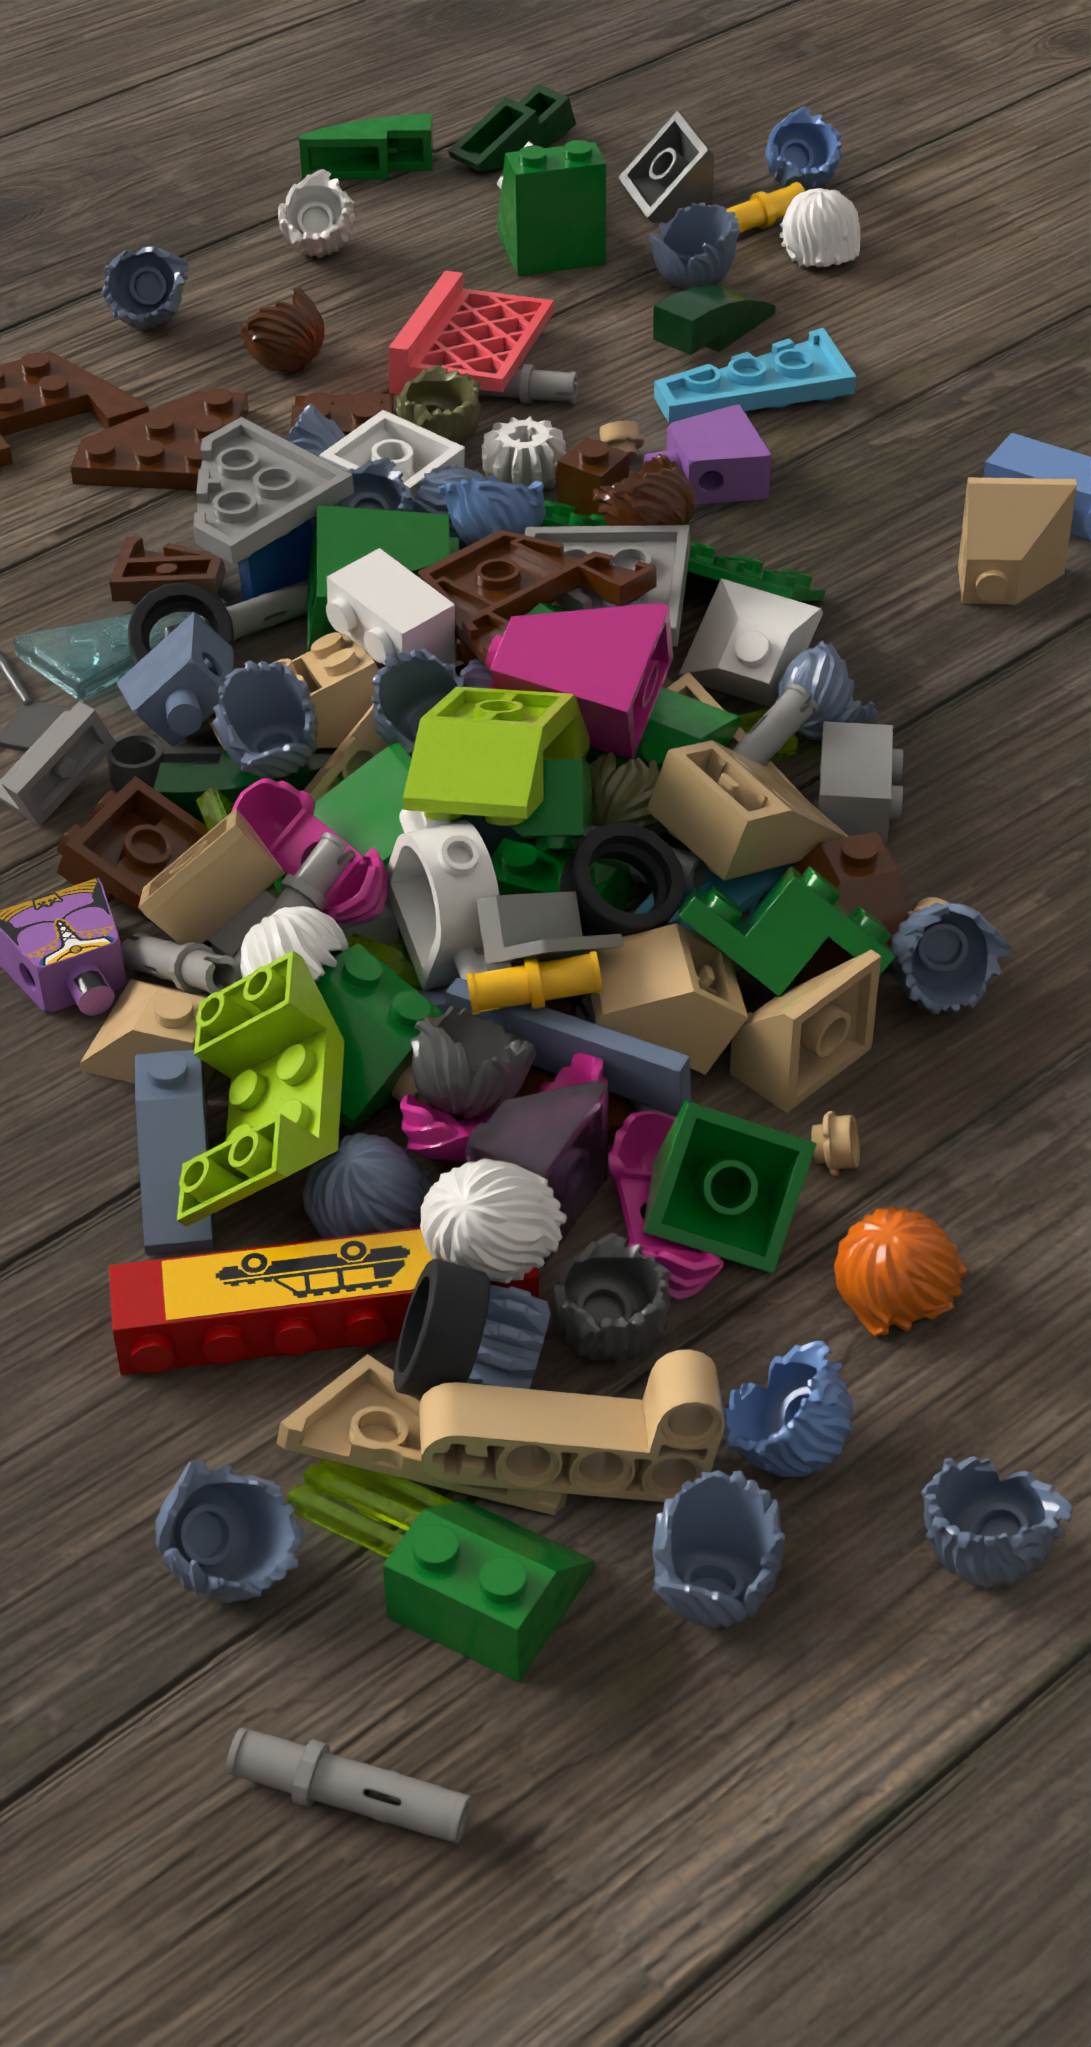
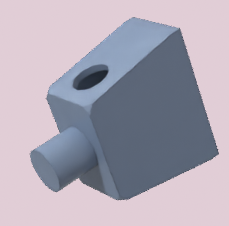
M193 612L118 680L117 685L131 710L169 745L176 746L188 735L198 731L202 723L214 713L213 707L219 703L218 689L220 686H224V682L227 681L225 676L233 671L234 650Z

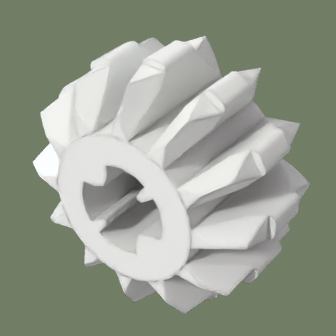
M532 416L526 420H517L511 417L510 422L507 424L500 422L493 424L492 431L484 434V443L482 444L483 470L486 474V479L488 480V477L494 475L500 482L512 485L523 484L527 488L534 481L539 480V482L543 483L544 488H555V470L558 460L567 453L565 451L562 430L552 428L551 421H533Z

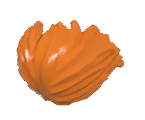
M893 1206L887 1209L878 1208L872 1214L865 1215L862 1221L852 1225L848 1230L847 1236L839 1242L838 1254L834 1263L836 1286L840 1295L855 1312L860 1322L876 1338L879 1335L889 1334V1327L892 1324L907 1332L912 1329L911 1323L923 1318L934 1320L938 1315L954 1309V1297H958L962 1293L959 1284L962 1283L961 1278L967 1276V1271L957 1254L958 1247L949 1241L948 1234L933 1219L927 1218L919 1210L910 1211L908 1208L899 1210Z

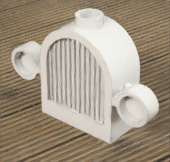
M402 809L399 819L404 833L399 835L396 840L386 870L387 898L422 990L425 991L450 985L456 978L467 980L466 973L472 972L475 974L512 967L511 963L486 964L476 900L499 895V889L490 855L479 832L466 820L451 823L450 821H435L425 818L422 811Z

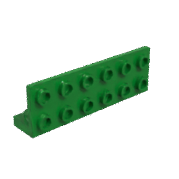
M545 500L544 502L546 513L541 527L608 526L604 515L591 513V516L574 513L575 507L550 500ZM691 541L688 572L718 581L722 578L795 601L824 600L826 590L812 586L813 576L784 568L781 571L766 568L762 571L763 561L733 554V557L715 554L716 548Z

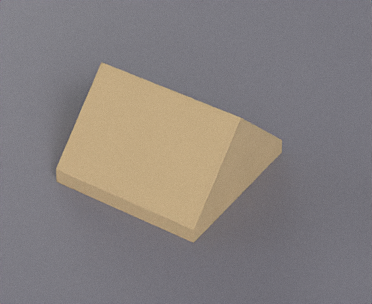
M236 808L143 887L138 908L148 919L179 944L183 945L187 942L204 943L284 875L285 871L245 817Z

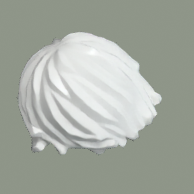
M320 169L311 175L307 174L299 184H294L286 196V203H281L278 207L280 230L284 234L286 242L292 245L293 250L300 252L301 255L308 254L310 257L316 255L318 258L331 255L349 243V238L352 237L353 223L356 220L353 212L355 202L345 191L341 190L338 185V178L329 180L331 173L329 171L326 172L325 169Z
M822 188L808 190L794 197L787 208L783 222L779 224L783 228V233L780 232V237L784 238L781 246L786 247L792 262L796 261L799 266L803 265L807 268L811 265L828 267L832 264L841 265L842 262L854 261L859 256L860 224L858 212L849 199L838 190H824Z
M306 906L284 907L277 910L271 916L262 918L261 923L252 926L245 935L241 946V976L244 978L253 973L257 968L266 966L287 953L295 951L303 957L314 981H318L325 974L322 965L336 967L337 961L335 957L349 949V944L343 930L330 915Z
M484 1158L477 1162L469 1161L459 1168H452L448 1173L440 1174L439 1181L430 1187V1191L424 1197V1203L421 1206L420 1228L424 1244L432 1259H439L485 1272L489 1281L510 1283L511 1280H523L524 1274L529 1273L533 1267L540 1268L545 1264L543 1258L549 1257L551 1252H557L559 1242L562 1239L560 1225L565 1224L567 1215L559 1211L561 1203L553 1197V1189L548 1187L547 1179L517 1164Z

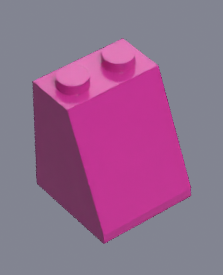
M650 603L511 616L504 636L496 635L488 649L485 667L491 673V689L575 694L590 736V747L607 753L613 752L616 756L633 760L673 660L669 606L664 604Z

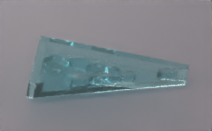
M218 597L224 603L225 607H228L227 602ZM175 612L161 618L151 629L149 635L150 649L155 648L165 638V627L182 623L192 612ZM132 614L19 635L13 639L16 656L74 698L83 701L120 680L135 666L128 640V623Z

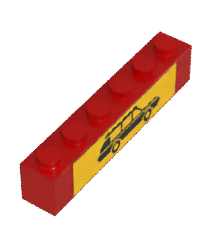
M421 1228L109 1265L112 1331L120 1374L158 1373L167 1369L214 1363L229 1364L238 1360L285 1354L300 1355L309 1351L348 1346H371L380 1342L399 1340L408 1305L419 1276L426 1264L433 1260L424 1244ZM533 1267L529 1273H525L523 1280H511L510 1283L490 1281V1286L495 1285L505 1288L512 1286L531 1292L530 1295L539 1298V1276L536 1267Z

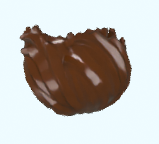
M302 288L292 290L294 294L292 296L293 304L277 302L276 306L260 308L258 313L247 319L246 326L240 324V337L245 339L243 348H246L251 356L268 370L290 373L297 369H304L306 364H310L312 359L321 351L325 338L324 320L314 302L304 293Z
M662 454L652 457V460L645 461L640 473L632 470L629 478H624L621 482L614 483L611 486H601L599 490L596 488L593 490L592 500L593 502H598L600 507L598 512L604 515L608 526L687 525L692 518L696 496L692 483L687 479L676 461L673 460L672 462L668 456Z

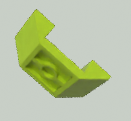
M456 686L420 718L403 795V810L422 811L425 818L435 821L455 820L462 817V814L485 816L487 823L501 826L519 824L524 819H528L544 801L543 760L581 759L590 749V736L575 694Z
M295 951L287 953L266 966L257 968L248 976L219 992L210 994L206 999L199 1002L196 1015L197 1026L194 1055L231 1078L225 1142L182 1164V1173L179 1180L180 1193L177 1221L186 1227L338 1151L345 1041L303 957Z

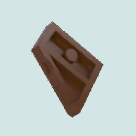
M130 536L125 540L109 582L113 602L130 601L132 604L137 605L148 592L163 585L174 583L194 584L208 589L215 596L219 597L226 571L224 560L209 551L190 550L185 546L168 543L163 547V554L144 550L143 539Z

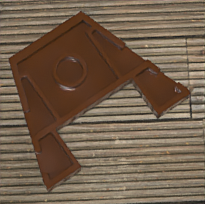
M51 351L26 354L20 360L0 365V468L13 464L10 446L2 436L88 411L95 416L106 430L149 412V406L140 399Z
M499 530L418 571L420 579L455 604V632L484 665L493 638L496 635L504 636L511 616L524 615L539 603L550 605L555 602L556 597L577 586H581L622 606L657 587L656 567L651 564L638 561L635 564V570L614 566L613 555L594 551L582 558L564 554V544L505 530Z

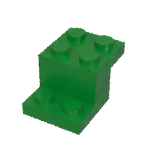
M790 866L745 923L739 920L743 916L740 913L742 908L715 886H712L706 894L695 885L684 898L679 908L678 917L779 997L828 937L854 957L869 950H873L881 955L879 976L895 958L893 951L887 943V940L892 936L887 931L888 928L859 905L852 913H849L837 903V900L841 897V894L838 892L839 889L810 866L803 874Z

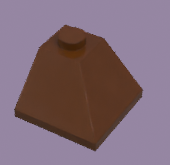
M878 832L820 842L793 867L801 874L809 866L815 869L839 889L838 892L841 894V897L837 900L839 905L849 913H852L858 905L886 926L888 928L887 931L892 936L898 932L900 923L908 920L899 870ZM770 890L759 899V904L770 892ZM828 937L794 980L798 986L855 957ZM891 937L887 940L889 946L892 945ZM891 963L884 971L893 969Z

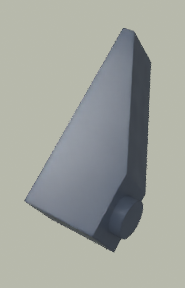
M194 1049L135 1054V1105L145 1254L152 1255L214 1249L212 1214L187 1227L177 1221L180 1193L179 1180L182 1173V1164L210 1150L208 1100L202 1060L194 1055Z

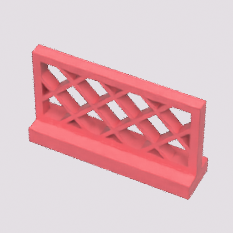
M444 271L389 346V393L400 395L408 380H414L423 369L427 370L435 365H443L441 367L447 369L446 373L455 370L459 371L460 376L468 373L470 378L480 383L478 387L480 390L503 393L552 317L554 300L464 289L463 273Z

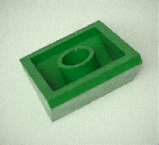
M685 1100L654 1159L643 1231L774 1274L817 1143Z

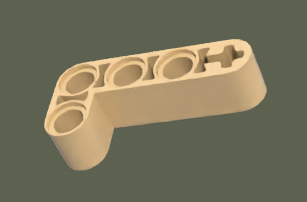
M691 1349L677 1350L665 1354L656 1361L650 1372L642 1400L454 1382L432 1387L423 1394L419 1402L421 1463L426 1474L437 1481L450 1484L665 1502V1499L674 1498L677 1492L682 1491V1485L686 1481L690 1480L694 1483L696 1478L702 1477V1472H711L725 1427L716 1366L713 1360L706 1354Z

